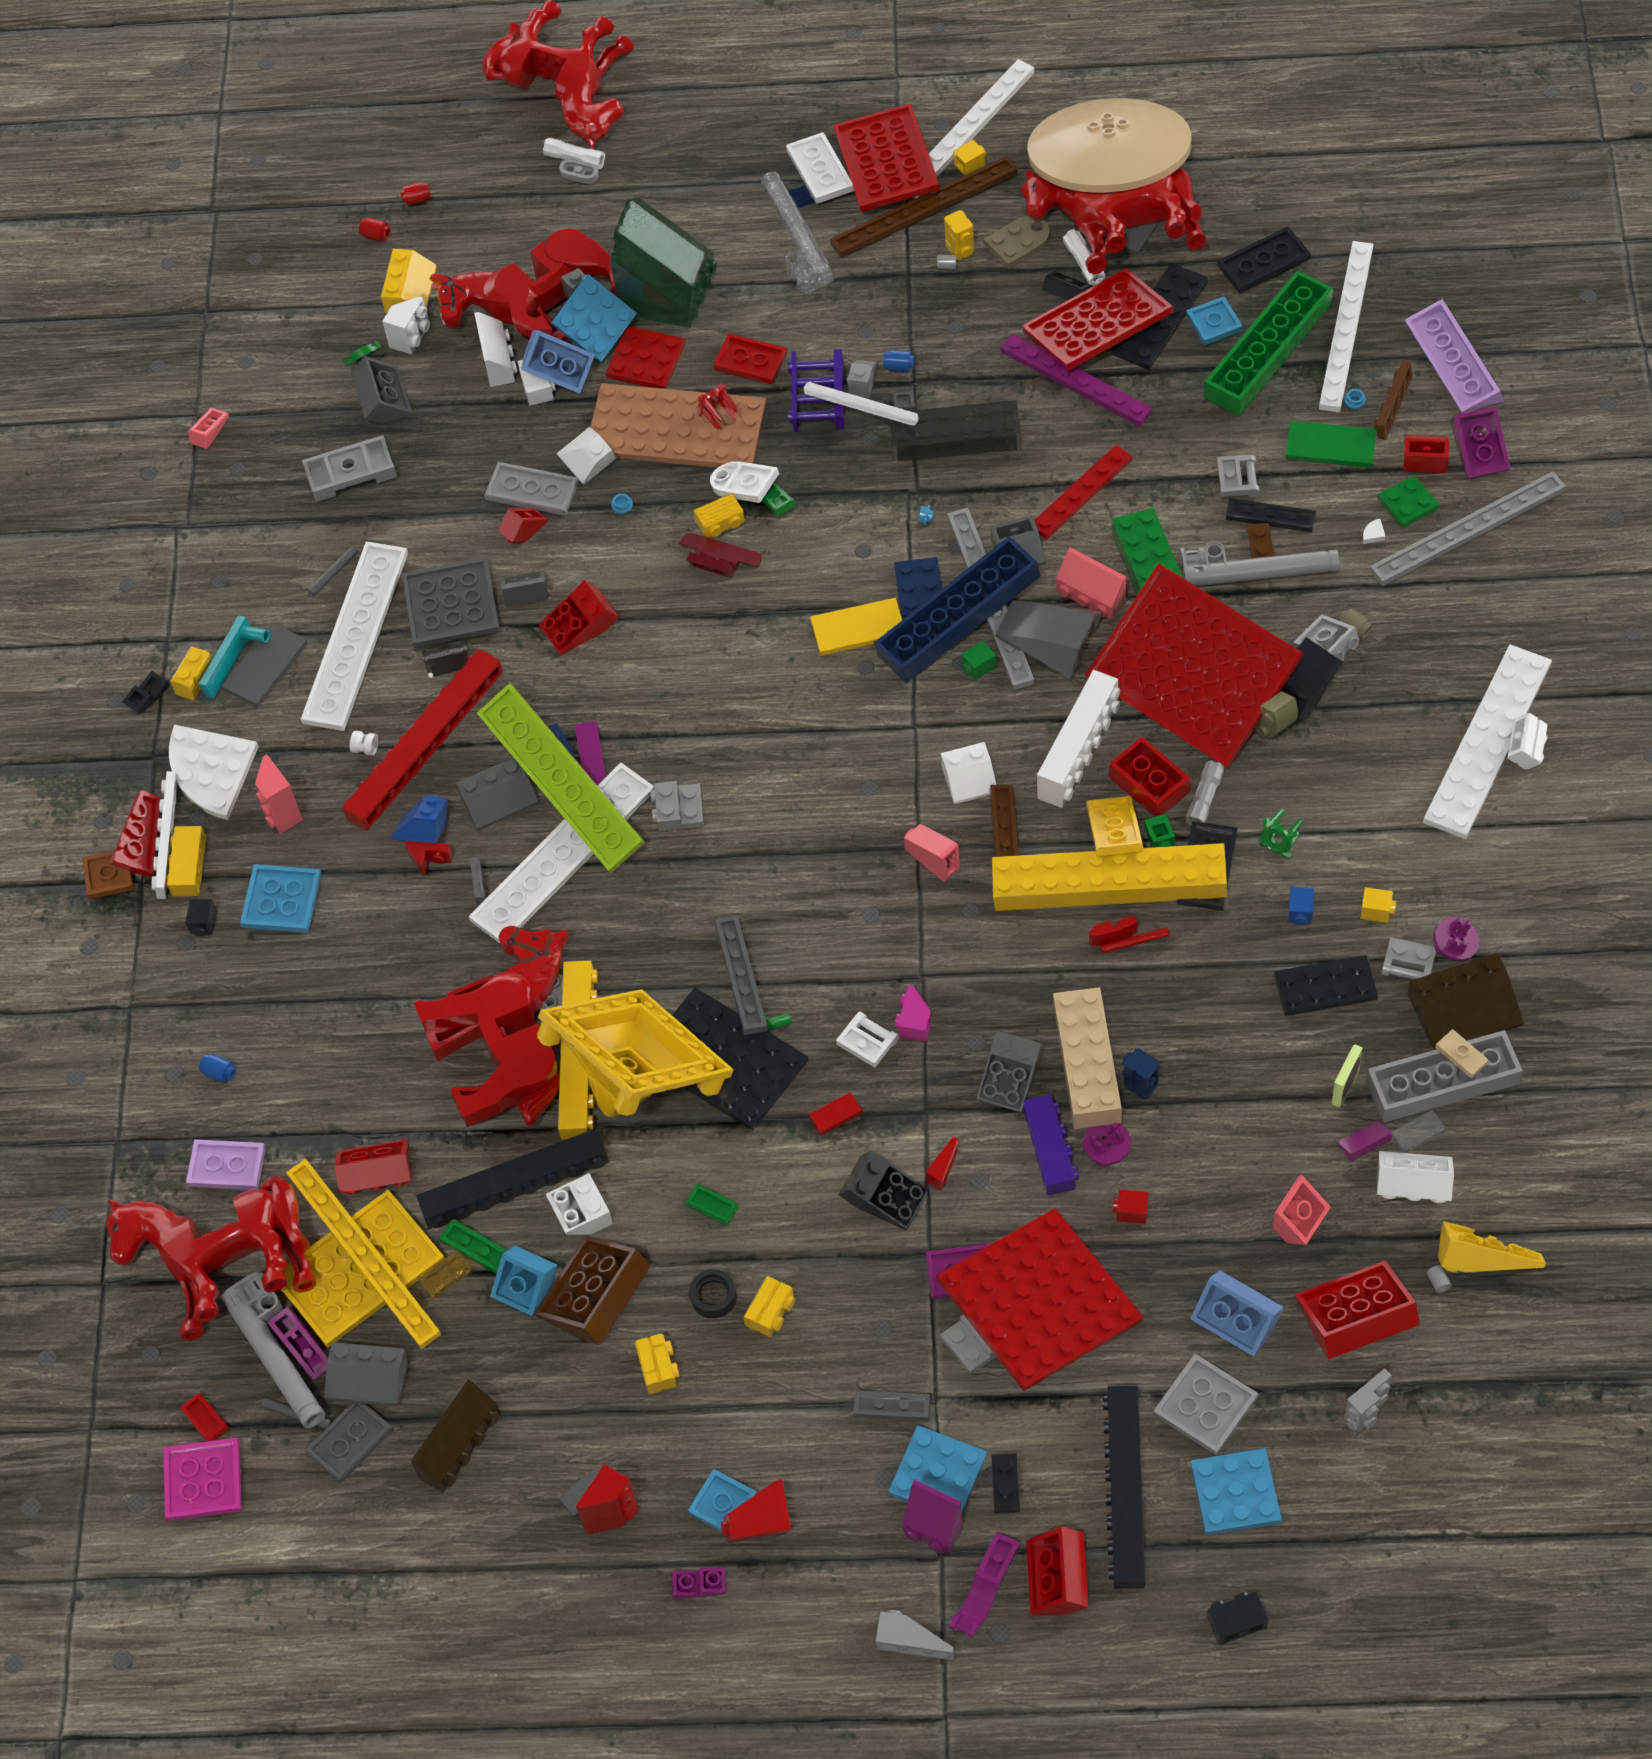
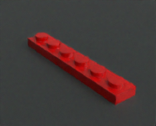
M1118 445L1113 446L1034 520L1039 535L1048 540L1132 461V455Z

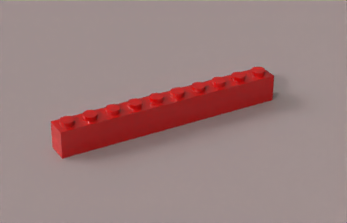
M478 649L474 655L468 658L464 667L455 673L452 681L442 688L439 696L428 704L426 711L415 719L408 732L404 733L395 747L386 753L382 762L373 768L370 776L359 784L357 791L351 797L346 799L342 808L347 820L366 831L370 829L501 676L503 670L500 660L481 649Z

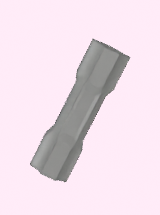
M1211 760L1205 764L1195 797L1185 817V822L1190 826L1192 821L1205 823L1216 789L1220 785L1224 774V766L1221 763Z

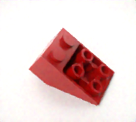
M584 580L538 625L558 653L563 655L604 633L620 617L598 587Z

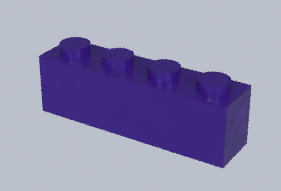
M1052 1095L1024 1100V1115L1047 1196L1074 1190L1075 1180H1079L1076 1166H1071L1070 1159L1073 1156L1070 1144L1065 1145L1064 1138L1067 1135L1064 1123L1059 1124L1058 1117L1061 1116L1058 1102H1053Z

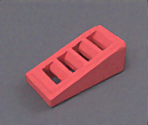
M210 408L188 430L190 443L207 449L229 418V413Z

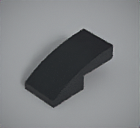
M151 670L139 687L134 685L122 703L136 713L141 714L155 703L171 684Z

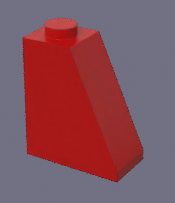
M782 1479L774 1481L723 1517L721 1532L723 1537L727 1538V1543L786 1534L791 1530Z

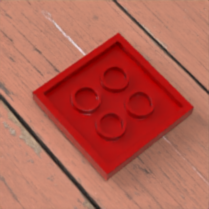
M627 326L606 370V378L649 388L666 389L686 344L685 338Z

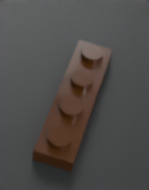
M1402 360L1399 369L1395 370L1393 384L1389 385L1386 401L1383 400L1379 417L1375 418L1374 429L1377 430L1378 439L1387 440L1413 376L1411 361Z
M990 785L994 857L1019 856L1013 785Z

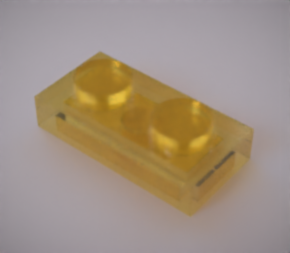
M457 1250L418 1277V1280L430 1297L434 1299L470 1274L472 1268Z

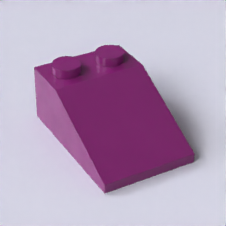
M1497 406L1457 414L1451 418L1455 443L1467 479L1511 469Z
M914 1479L904 1515L903 1531L912 1541L919 1542L920 1540L927 1543L928 1547L935 1552L942 1553L943 1551L949 1554L963 1529L961 1501Z

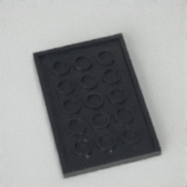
M697 988L690 992L672 1015L734 1069L731 1077L724 1079L722 1087L716 1095L707 1096L703 1094L698 1088L697 1083L684 1086L683 1088L754 1131L809 1061L807 1055L767 1031L744 1035L738 1013Z

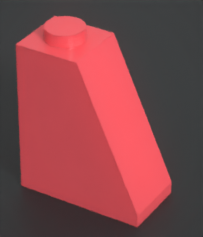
M919 824L915 829H910L904 837L905 850L941 881L945 882L960 868L959 846L956 842L922 824Z

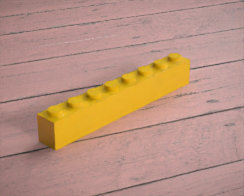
M592 961L564 962L562 1005L597 998V990H594V983H598L597 969H593ZM562 1037L558 1130L561 1140H565L594 1129V1117L590 1115V1108H594L595 1100L594 1095L591 1094V1086L587 1077L588 1073L570 1049L569 1043Z

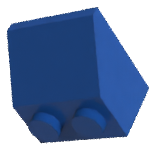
M428 796L421 799L403 815L392 834V839L436 844L448 823L447 799L439 798L438 796Z

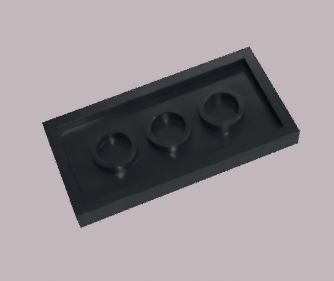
M1287 226L1218 260L1217 266L1238 292L1242 293L1309 260L1311 253Z
M1192 821L1187 846L1224 843L1228 888L1238 827ZM1226 898L1177 899V905L1223 911Z
M1367 955L1274 971V978L1284 1016L1378 999Z

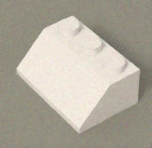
M480 312L474 313L490 387L515 382L514 373H517L515 360H510L514 355L512 345H507V342L510 341L508 329H504L502 321Z
M1379 1151L1377 1195H1382V1197L1387 1199H1394L1396 1196L1406 1197L1412 1201H1419L1421 1198L1431 1199V1201L1436 1203L1452 1201L1454 1180L1452 1157Z

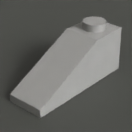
M897 1610L880 1612L876 1636L877 1650L954 1661V1648L907 1615H902V1612Z

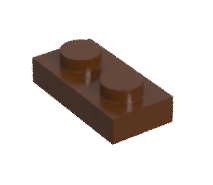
M1269 523L1247 525L1251 558L1275 556Z

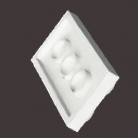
M823 132L786 145L787 153L816 204L854 191L848 174Z

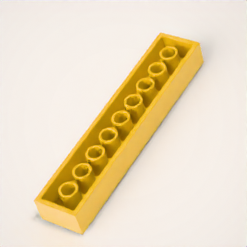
M1224 843L1143 848L1142 852L1097 856L1096 851L992 857L995 911L1177 901V899L1227 898Z

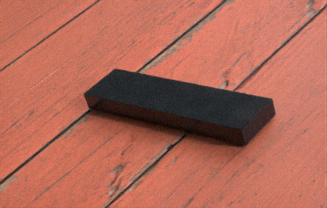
M1229 498L1226 520L1250 524L1269 523L1271 527L1312 532L1316 511Z

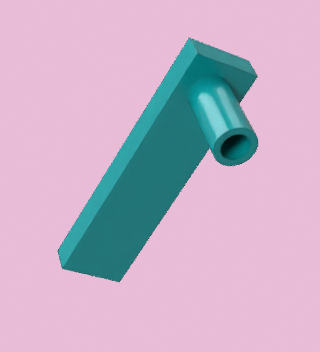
M237 617L199 682V686L206 697L215 698L248 639L267 643L270 639L269 630L252 627L246 617Z

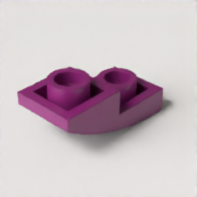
M699 1567L698 1571H672V1599L701 1598L726 1593L725 1568Z

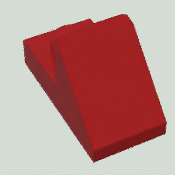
M405 841L404 843L408 856L424 876H426L429 861L436 864L452 863L453 854L450 844Z

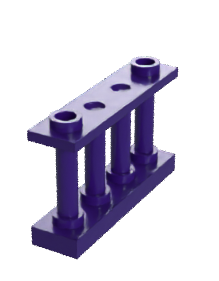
M834 349V358H830V360L797 362L796 351H792V360H788V373H792V410L788 411L789 423H793L794 432H798V421L831 419V421H835L836 430L845 429L844 405L810 395H798V387H804L807 382L821 386L830 385L831 388L834 387L835 390L844 392L842 349ZM830 369V371H834V375H830V377L797 379V370ZM825 402L835 404V408H831V411L798 412V404Z

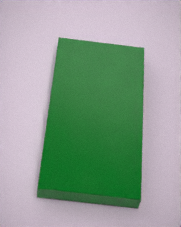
M1290 421L1285 459L1372 468L1376 429Z

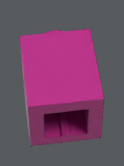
M908 985L906 994L902 993L900 1007L903 1008L901 1014L897 1013L895 1027L898 1028L899 1037L927 1042L932 1022L931 1010L915 988Z

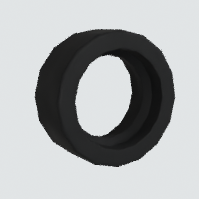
M709 1269L694 1277L690 1284L689 1295L692 1306L699 1315L705 1318L717 1319L732 1311L736 1304L737 1293L733 1279L721 1270ZM717 1282L726 1287L727 1298L718 1305L710 1306L703 1304L699 1299L700 1289L708 1283Z

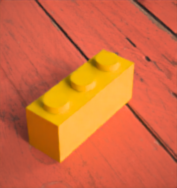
M202 826L175 827L174 835L170 837L172 852L171 855H168L167 862L170 869L169 874H166L165 885L166 888H169L173 897L200 895L206 836Z

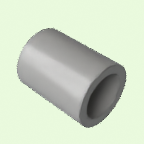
M937 255L938 270L956 269V255Z
M1436 1265L1426 1272L1436 1293H1442L1451 1288L1452 1284L1441 1265Z

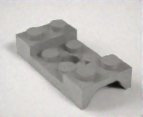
M383 435L302 460L316 502L335 497L336 490L371 479H376V482L380 483L397 477ZM346 464H354V466L349 469L344 468Z

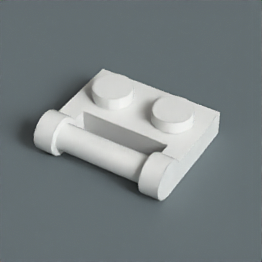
M860 1011L837 1038L836 1044L875 1068L889 1049L897 1043L899 1034L894 1031L889 1032L869 1020L867 1015ZM863 1026L883 1038V1043L862 1031L859 1027Z

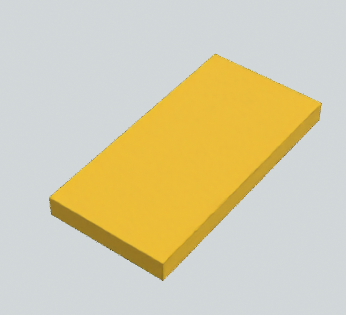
M896 598L810 616L820 656L873 645L876 640L902 621Z
M1131 796L1086 801L1097 856L1143 851V843Z

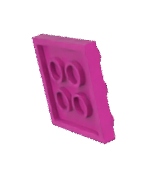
M238 1438L163 1447L165 1519L167 1521L242 1511L240 1444Z

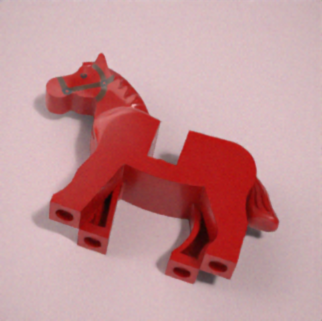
M516 926L504 927L499 933L502 950L508 955L515 956L518 964L505 972L492 976L474 992L447 996L436 1001L418 1000L413 1002L437 1062L480 1037H484L496 1071L483 1085L475 1087L456 1086L450 1089L466 1127L496 1116L504 1110L519 1107L525 1124L531 1127L552 1103L559 1091L560 1072L555 1054L551 1046L543 1045L537 1038L540 1026L536 1024L535 1013L549 997L557 980L562 962V948L569 940L567 930L553 933L545 928L544 931L529 932Z

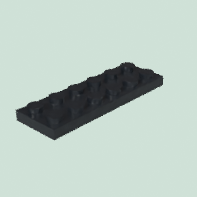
M1170 263L1153 290L1173 306L1174 313L1116 344L1112 349V355L1150 370L1185 318L1186 310L1191 309L1208 284V277Z

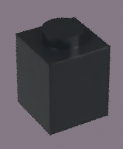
M212 899L189 900L185 923L190 934L196 936L213 935L217 910Z

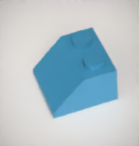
M515 1245L502 1254L490 1297L533 1316L552 1285L557 1264Z

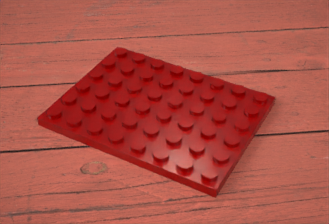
M1158 563L1085 673V676L1089 678L1092 671L1095 670L1117 678L1118 688L1120 689L1118 698L1226 768H1229L1261 720L1262 711L1260 706L1279 693L1304 654Z

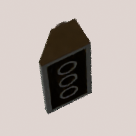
M469 1379L411 1460L418 1478L442 1493L445 1492L447 1487L450 1488L454 1484L458 1471L461 1467H465L468 1464L474 1448L482 1444L486 1431L490 1426H494L499 1418L500 1411L496 1402Z

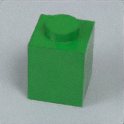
M984 641L961 653V668L966 675H970L974 680L997 668L996 655Z

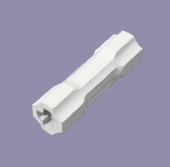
M547 138L544 142V155L592 163L597 166L598 170L602 169L604 165V152L571 145L553 138Z
M1074 229L1068 231L1063 236L1065 246L1073 254L1088 284L1097 285L1105 279L1104 271L1098 274L1088 272L1085 261L1091 253L1086 246V242L1079 231Z

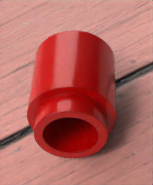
M427 182L403 186V191H400L402 202H407L408 206L427 202L426 199L431 198Z
M363 218L360 221L359 234L363 235L364 238L384 242L390 236L391 229L387 222L373 218Z

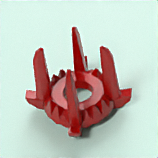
M727 384L716 385L717 388L705 395H700L698 400V416H701L703 413L716 429H721L716 419L722 422V419L715 410L719 404L734 421L736 420L732 410L734 413H737V408L725 390L728 387Z

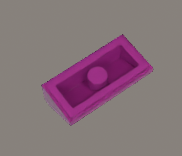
M1377 1120L1343 1138L1337 1144L1348 1160L1352 1162L1391 1141L1392 1132Z

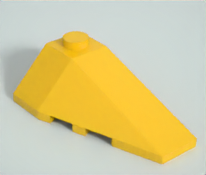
M1445 1221L1442 1223L1438 1258L1441 1266L1447 1271L1479 1272L1545 1267L1546 1262L1541 1253L1516 1244H1508L1507 1247L1491 1235L1488 1238H1482L1474 1234V1229Z

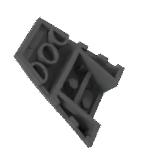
M1013 600L996 633V637L1018 651L1026 652L1033 660L1041 661L1047 665L1048 669L1053 672H1059L1063 675L1064 679L1070 682L1078 666V654L1090 630L1096 629L1103 611Z

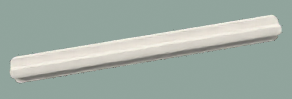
M807 382L804 386V393L810 396L915 426L919 420L917 413L811 382Z

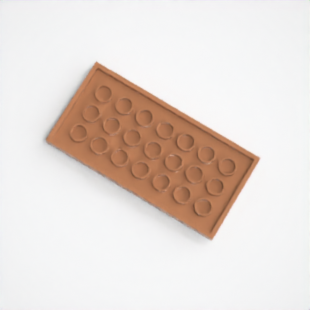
M601 383L590 428L602 437L613 450L615 457L620 459L717 468L723 464L735 461L754 464L767 401L766 398L729 395L737 408V413H734L732 410L736 420L734 421L719 404L715 410L722 419V422L716 419L721 429H716L703 413L701 416L697 414L699 397L702 394H707L705 392Z

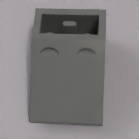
M996 1030L976 1099L1022 1113L1024 1108L1023 1101L1028 1098L1046 1044Z

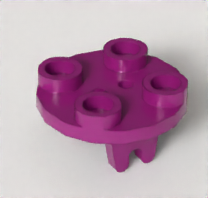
M1461 917L1445 918L1435 928L1434 948L1438 954L1451 960L1466 962L1477 952L1479 936L1476 929L1471 925L1470 920L1466 921Z
M1120 1123L1089 1127L1083 1136V1149L1086 1155L1100 1167L1119 1163L1130 1152V1135L1127 1129Z

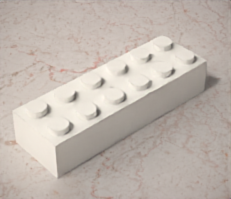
M1095 670L1092 671L1037 774V798L1060 808H1063L1066 801L1071 800L1074 793V785L1080 783L1083 776V768L1085 765L1089 766L1093 756L1092 751L1094 748L1097 749L1102 740V732L1108 730L1111 723V715L1113 713L1116 714L1119 709L1120 701H1118L1120 689L1118 688L1117 678Z

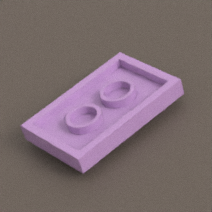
M194 1140L186 1180L188 1187L258 1189L266 1149L265 1144Z

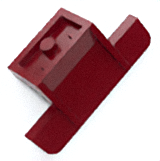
M686 533L678 543L681 546L697 550L696 553L689 552L686 559L692 567L728 578L733 577L739 563L759 568L762 561V556L759 552L694 533Z

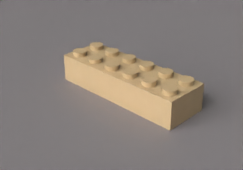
M1100 987L1053 993L1054 1013L1074 1129L1122 1123V1108Z

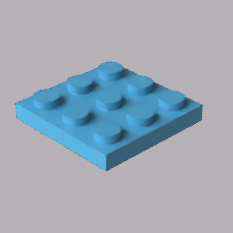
M587 274L550 324L581 349L595 354L594 359L600 363L637 313Z
M254 864L241 916V927L309 933L322 875L321 870Z
M917 1425L888 1491L889 1495L908 1502L911 1486L915 1479L961 1501V1513L963 1514L987 1458V1451Z
M1266 1448L1191 1460L1205 1535L1281 1523L1282 1519Z

